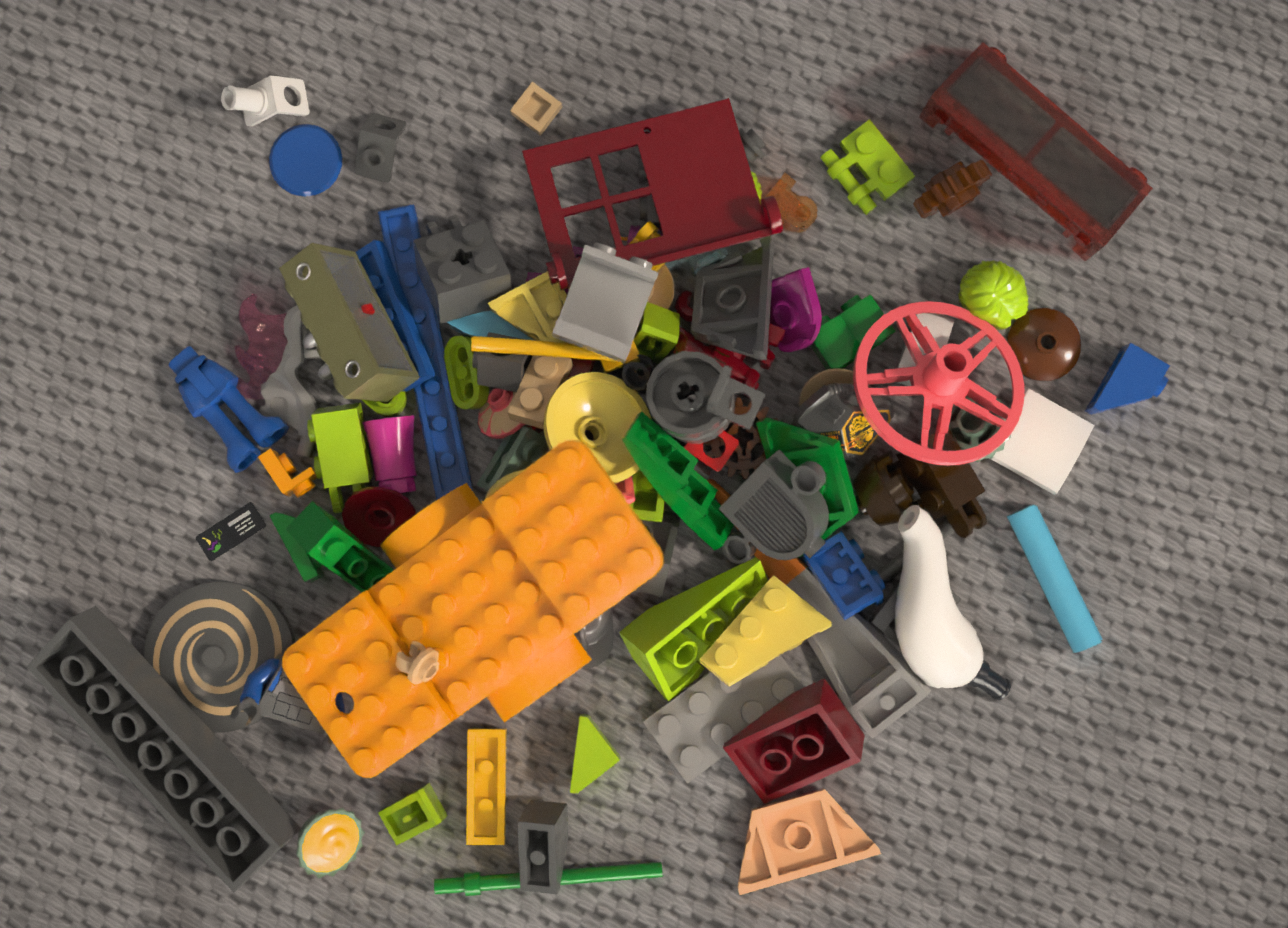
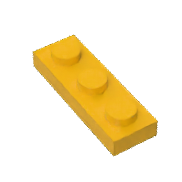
M507 728L467 729L466 845H505Z

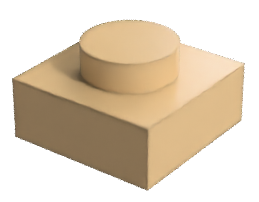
M531 82L510 112L511 115L541 136L562 109V103L534 82Z

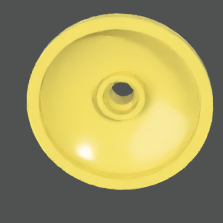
M587 372L571 377L554 391L545 409L544 434L550 450L567 440L583 442L591 450L615 484L629 478L639 470L638 465L622 439L637 414L642 411L650 419L651 415L637 391L630 389L623 380L606 373ZM585 430L593 434V441L586 437Z

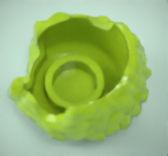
M982 261L963 275L958 294L959 302L964 309L969 310L970 313L979 319L987 321L996 330L1008 328L1011 326L1012 319L1020 318L1027 313L1029 303L1025 280L1020 272L1013 267L1007 266L1002 261Z

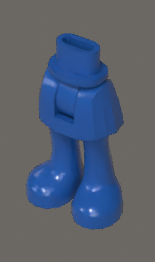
M191 346L181 351L168 364L177 375L175 382L179 384L181 396L194 418L203 416L223 440L227 447V463L235 473L241 472L258 459V456H260L261 451L236 428L220 409L223 403L233 411L247 428L252 438L263 448L274 445L287 433L289 426L283 419L278 416H263L248 403L237 389L239 378L234 373L214 360L208 359L205 355L199 356Z

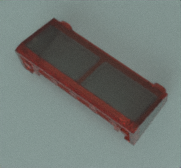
M984 42L930 96L919 116L932 129L938 123L946 125L947 127L944 132L948 136L952 133L956 134L1065 229L1062 235L1066 238L1073 235L1077 243L1072 250L1084 261H1087L1111 240L1153 189L1146 183L1147 178L1141 171L1125 165L1007 63L1005 55L999 49L993 46L989 48Z

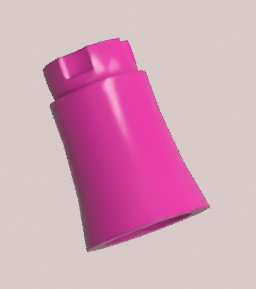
M414 415L362 422L370 447L375 481H379V487L396 490L399 493L416 491L415 479L413 477L417 476L414 459Z

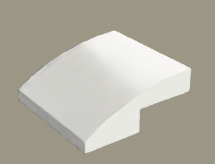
M1028 389L1025 392L1021 416L1011 433V438L1005 442L1004 450L996 452L991 460L1056 495L1079 457L1094 425L1033 390Z

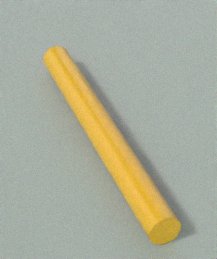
M472 336L471 351L616 361L567 342Z

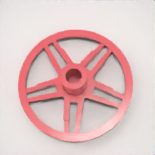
M926 301L906 304L889 311L868 330L857 349L854 359V391L864 417L874 431L890 446L922 462L936 465H960L979 460L996 450L1009 437L1022 413L1025 396L1024 380L1021 367L1011 346L990 323L974 316L969 310L956 305ZM936 313L952 316L969 323L980 331L972 338H967L960 345L946 344L939 348L927 326L923 327L916 314ZM904 317H905V319H906V321H907V323H908L910 329L912 330L914 336L916 337L917 341L919 342L920 346L922 347V349H923L924 352L926 353L925 355H922V353H921V351H920V349H919V347H918V345H917V343H916V341H915V339H914L912 333L908 331V329H907V327H906V324H905V322H904V320H903ZM896 322L916 366L885 369L881 373L867 374V361L875 340L889 325ZM987 336L991 342L973 358L969 350ZM995 346L1003 356L1011 376L1012 402L1010 408L997 401L995 395L968 378L970 373L988 356V353ZM909 380L911 386L868 388L870 384H885ZM922 395L924 397L921 445L906 439L896 432L881 416L871 396ZM966 395H967L969 398H971L972 400H974L975 402H977L978 404H980L981 406H979V405L973 403L972 401L966 399V398H965ZM953 404L1000 428L995 435L978 446L959 451H942L945 434L948 433ZM934 408L940 410L933 449L927 448L928 433L931 422V410ZM991 411V412H993V413H995V414H997V415H999V416L1005 418L1006 420L1004 421V420L998 418L997 416H995V415H993V414H991V413H989V412Z

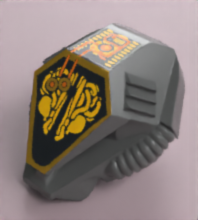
M851 383L823 385L801 404L791 424L839 440L845 461L854 458V456L863 455L879 436L864 417L856 399L854 384L852 385ZM871 396L877 410L889 424L894 417L891 399L887 396Z

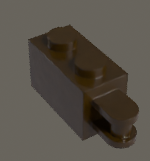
M948 428L942 451L961 450ZM935 433L928 436L927 448L933 449ZM903 453L896 455L904 473L910 478L921 497L924 507L929 511L934 520L945 515L955 533L962 538L971 535L974 528L981 529L987 524V517L975 498L986 490L970 463L936 465L916 460Z

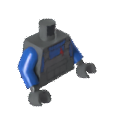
M279 653L276 658L266 660L247 676L240 696L241 703L233 708L230 714L233 720L243 710L248 715L247 727L262 715L324 734L325 730L285 674L282 667L284 654ZM339 692L335 699L336 706L341 712L345 713L342 692ZM328 734L322 742V748L325 751H328L332 745V740Z

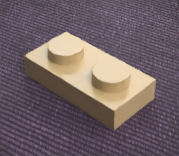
M532 356L507 412L510 420L544 429V414L547 403L554 391L567 380L573 367L571 358Z

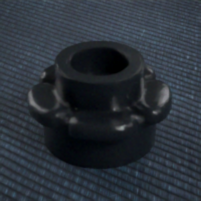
M639 354L637 355L638 358L624 365L622 371L624 383L635 391L647 390V382L656 367L650 357ZM642 369L644 375H641L638 370Z

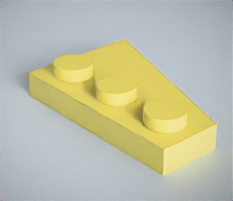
M773 575L699 660L703 666L730 687L764 667L772 659L788 650L791 651L816 633H821L832 626V622Z

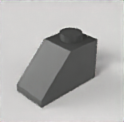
M531 800L517 821L520 890L558 894L569 838L567 803Z

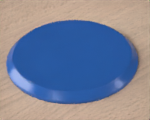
M297 125L284 131L274 142L269 156L270 171L274 180L285 191L297 196L317 195L331 187L338 178L342 168V152L336 139L327 130L315 125Z

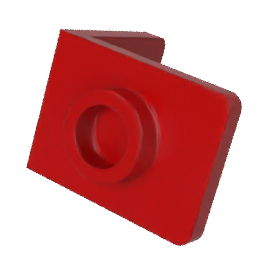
M723 431L718 437L723 440L725 449L722 455L717 458H710L705 454L703 450L704 443H680V445L704 464L719 472L739 445V441L726 431Z

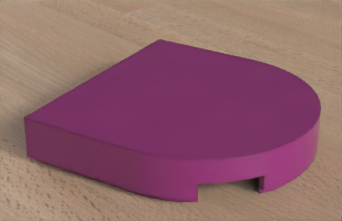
M809 267L793 271L772 280L769 323L785 330L784 338L777 346L780 351L793 352L805 349L817 338L822 321L821 306Z

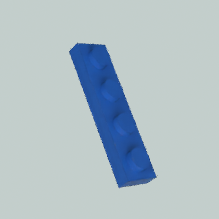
M373 240L356 251V254L420 376L418 380L403 390L408 392L436 374L383 241Z

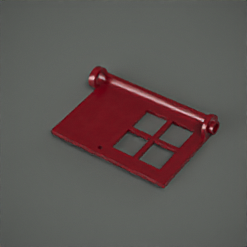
M729 98L522 151L552 261L545 262L551 285L558 283L560 290L570 288L581 257L575 258L564 217L604 207L615 248H613L616 250L615 256L630 261L631 256L638 257L652 263L653 266L783 232L781 213L775 197L762 198L760 204ZM638 146L649 186L609 196L598 156ZM590 158L601 199L561 208L550 168ZM652 195L663 236L623 246L612 205Z

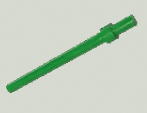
M662 862L563 869L560 885L663 877ZM480 872L464 873V877L434 879L435 895L465 892V896L481 895V891L520 888V873L480 875Z

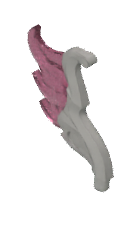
M252 294L242 302L239 310L241 327L247 333L250 341L249 349L244 351L240 345L235 346L236 357L247 370L250 381L246 383L242 378H239L237 388L247 398L265 400V406L260 407V412L264 416H278L287 425L294 427L298 431V435L301 436L297 454L311 457L315 442H311L309 439L307 420L312 419L311 414L318 406L315 398L299 379L297 373L299 367L304 363L301 312L296 305L284 314H263L255 307L258 296Z

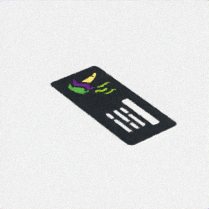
M250 502L196 536V540L208 560L213 561L264 529L266 523L254 504Z

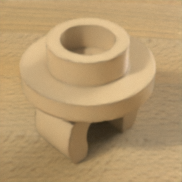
M413 641L409 655L412 657L406 656L401 651L397 653L396 667L400 671L408 673L407 678L413 684H419L423 681L428 682L438 671L439 653L431 647L426 649L421 643Z

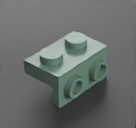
M523 426L514 434L505 437L476 485L489 491L492 485L502 477L528 468L544 456L548 449L546 438L528 426Z

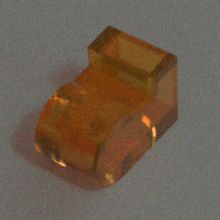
M784 173L766 197H775L780 209L783 226L794 233H802L807 231L815 222L818 209L812 199L806 196H798L792 191L797 181Z

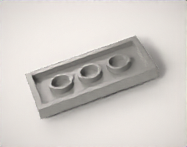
M779 655L769 661L764 667L730 687L710 671L643 720V723L686 783H689L727 755L723 749L725 742L790 694L804 688V686L783 657Z

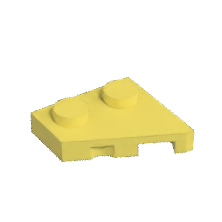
M548 272L488 302L493 313L533 340L565 342L552 337V332L560 316L567 294L565 290H560L558 283L551 285Z

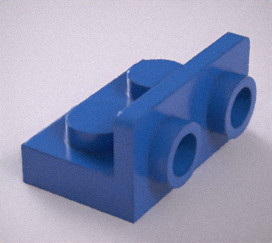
M842 531L826 540V543L811 558L805 553L803 554L804 561L844 621L873 603L876 606L883 603L884 592L882 590L885 589L883 580L876 570L872 569L869 571L862 562V559L865 557L860 546L854 539L848 541Z

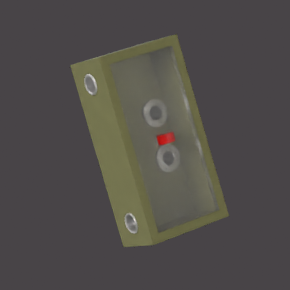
M311 243L279 268L285 280V288L290 296L294 298L301 312L303 324L310 330L304 336L302 344L307 349L317 346L319 356L326 362L320 367L318 376L322 380L334 377L333 384L344 398L387 402L420 378L356 252Z

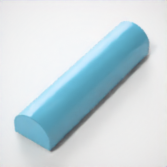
M1031 504L1008 515L1007 518L1073 653L1081 652L1102 643L1101 640L1103 639L1037 505Z

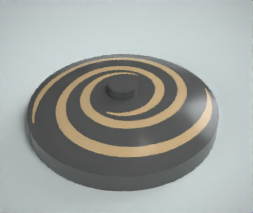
M208 582L182 591L167 602L159 611L148 631L143 657L213 733H223L247 727L248 715L245 711L242 710L235 720L230 716L233 708L241 703L240 696L247 676L266 660L276 658L279 653L284 654L295 643V638L282 610L262 592L235 582ZM260 715L259 718L252 724L257 723L261 719L265 718V716Z

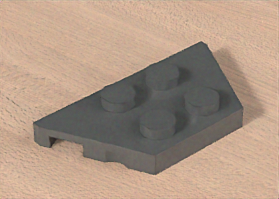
M771 236L760 239L761 247L743 256L737 251L725 257L723 261L711 264L696 272L691 332L695 340L758 360H767L774 244Z

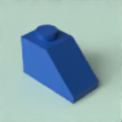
M1132 343L1123 346L1086 407L1085 412L1092 415L1139 403L1152 398V396L1158 397L1168 382V378L1164 375L1170 365Z

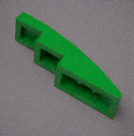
M641 411L637 414L624 435L623 443L639 469L662 499L714 551L719 549L726 542L734 524L719 510L721 505L714 500L718 490L694 470L699 460Z

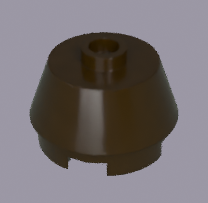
M888 451L879 457L874 455L853 479V485L857 493L855 499L860 510L865 516L869 515L878 526L897 524L903 512L912 505H917L924 510L922 500H914L912 495L914 494V485L904 473L900 461L898 460L893 463L892 458L894 456L892 451Z

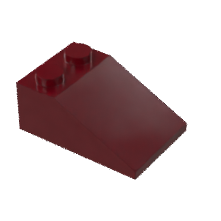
M823 678L790 694L725 742L723 749L765 804L861 762L865 735L826 679Z

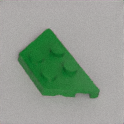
M768 417L762 418L756 423L766 459L780 450L796 467L805 461H814L824 469L826 481L819 491L826 501L829 520L826 531L821 537L823 540L859 513L839 440Z

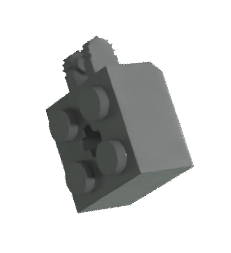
M453 215L448 217L449 230L440 232L437 224L431 221L426 223L428 236L413 240L417 271L440 324L489 310L488 302L511 291L510 272L485 220L462 226L458 216Z

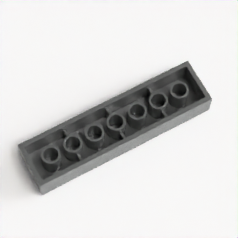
M97 606L69 618L28 664L27 668L233 893L264 867L301 830V827Z

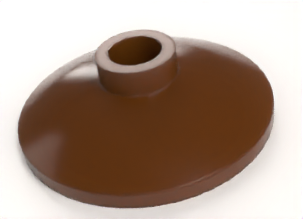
M1037 308L1028 311L1013 323L1007 337V342L1017 357L1022 374L1035 381H1053L1065 376L1074 368L1081 352V338L1076 325L1062 312L1050 308ZM1047 336L1051 338L1053 342L1051 349L1042 347V337Z

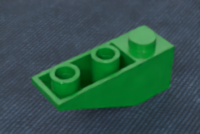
M313 501L286 528L307 554L361 593L370 589L395 570L337 519Z

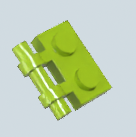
M870 119L840 141L839 145L847 154L844 158L839 159L832 149H829L820 157L828 167L826 172L833 180L837 179L849 194L847 196L853 206L858 205L865 215L877 207L869 196L875 190L886 201L915 178L912 171ZM854 165L857 166L868 180L862 185L859 184L849 171Z

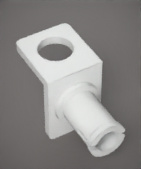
M268 76L248 88L229 85L223 89L221 95V102L226 110L243 111L246 126L252 127L276 114L306 116L309 114L305 85L301 79ZM285 87L291 88L296 93L298 98L297 106H292L286 101L284 97Z

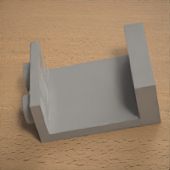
M594 243L593 247L585 245L560 316L553 329L552 337L625 363L659 272L651 270L653 264L641 258L631 256L630 261L615 256L616 250L604 244Z

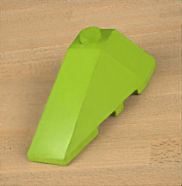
M755 557L647 609L619 632L631 657L668 702L699 677L705 669L700 665L699 659L768 582L761 561Z

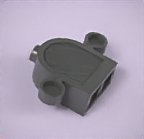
M780 450L765 460L719 508L739 529V531L732 533L723 545V552L726 558L735 564H742L755 554L756 548L763 554L778 560L795 559L804 553L811 558L826 543L821 537L826 531L829 513L826 501L819 491L826 481L824 469L814 461H805L796 467Z

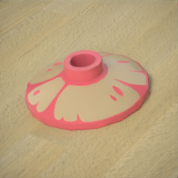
M494 388L489 393L488 399L481 407L478 415V426L484 435L491 439H503L514 434L525 425L510 420L507 413L516 392Z

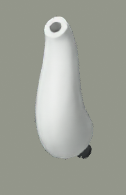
M912 505L903 512L898 522V529L904 540L903 568L895 606V631L903 657L914 674L928 686L954 688L967 684L970 687H979L995 700H1002L1010 692L1011 682L992 670L989 663L983 659L982 645L975 629L960 613L955 604L949 585L946 550L940 528L925 510L917 505Z

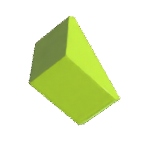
M647 302L633 339L639 354L646 355L652 359L653 363L659 364L678 342L680 314Z
M581 714L579 717L570 793L578 794L621 759L611 743L587 714Z
M430 783L378 812L396 846L438 825L448 816Z

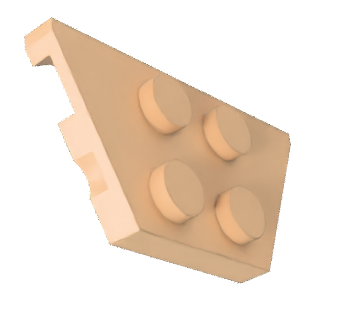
M824 788L753 808L750 813L737 886L739 895L881 854L880 849Z

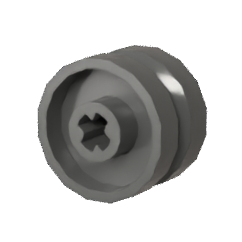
M682 351L666 357L657 365L647 382L646 401L651 415L660 428L681 443L701 444L715 439L730 423V421L708 412L707 404L709 398L703 396L712 375L720 376L723 370L714 358L701 352ZM696 395L697 399L690 403L687 397ZM732 395L728 401L729 409L733 413L735 410V395Z

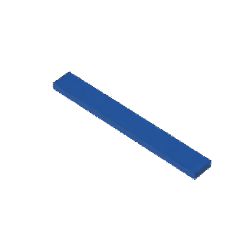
M413 204L380 211L378 215L385 248L436 374L414 388L436 500L465 483L474 492L457 407L451 396L444 360L445 348L439 320L416 267L413 240L422 238L416 207Z

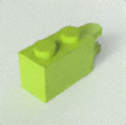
M361 402L317 408L311 414L312 419L307 420L309 439L311 442H316L318 456L314 457L315 474L317 479L323 478L324 489L329 488L331 505L335 513L343 512L344 508L341 486L352 485L354 493L363 489L364 483L370 482L373 477L368 440L362 424L364 416Z

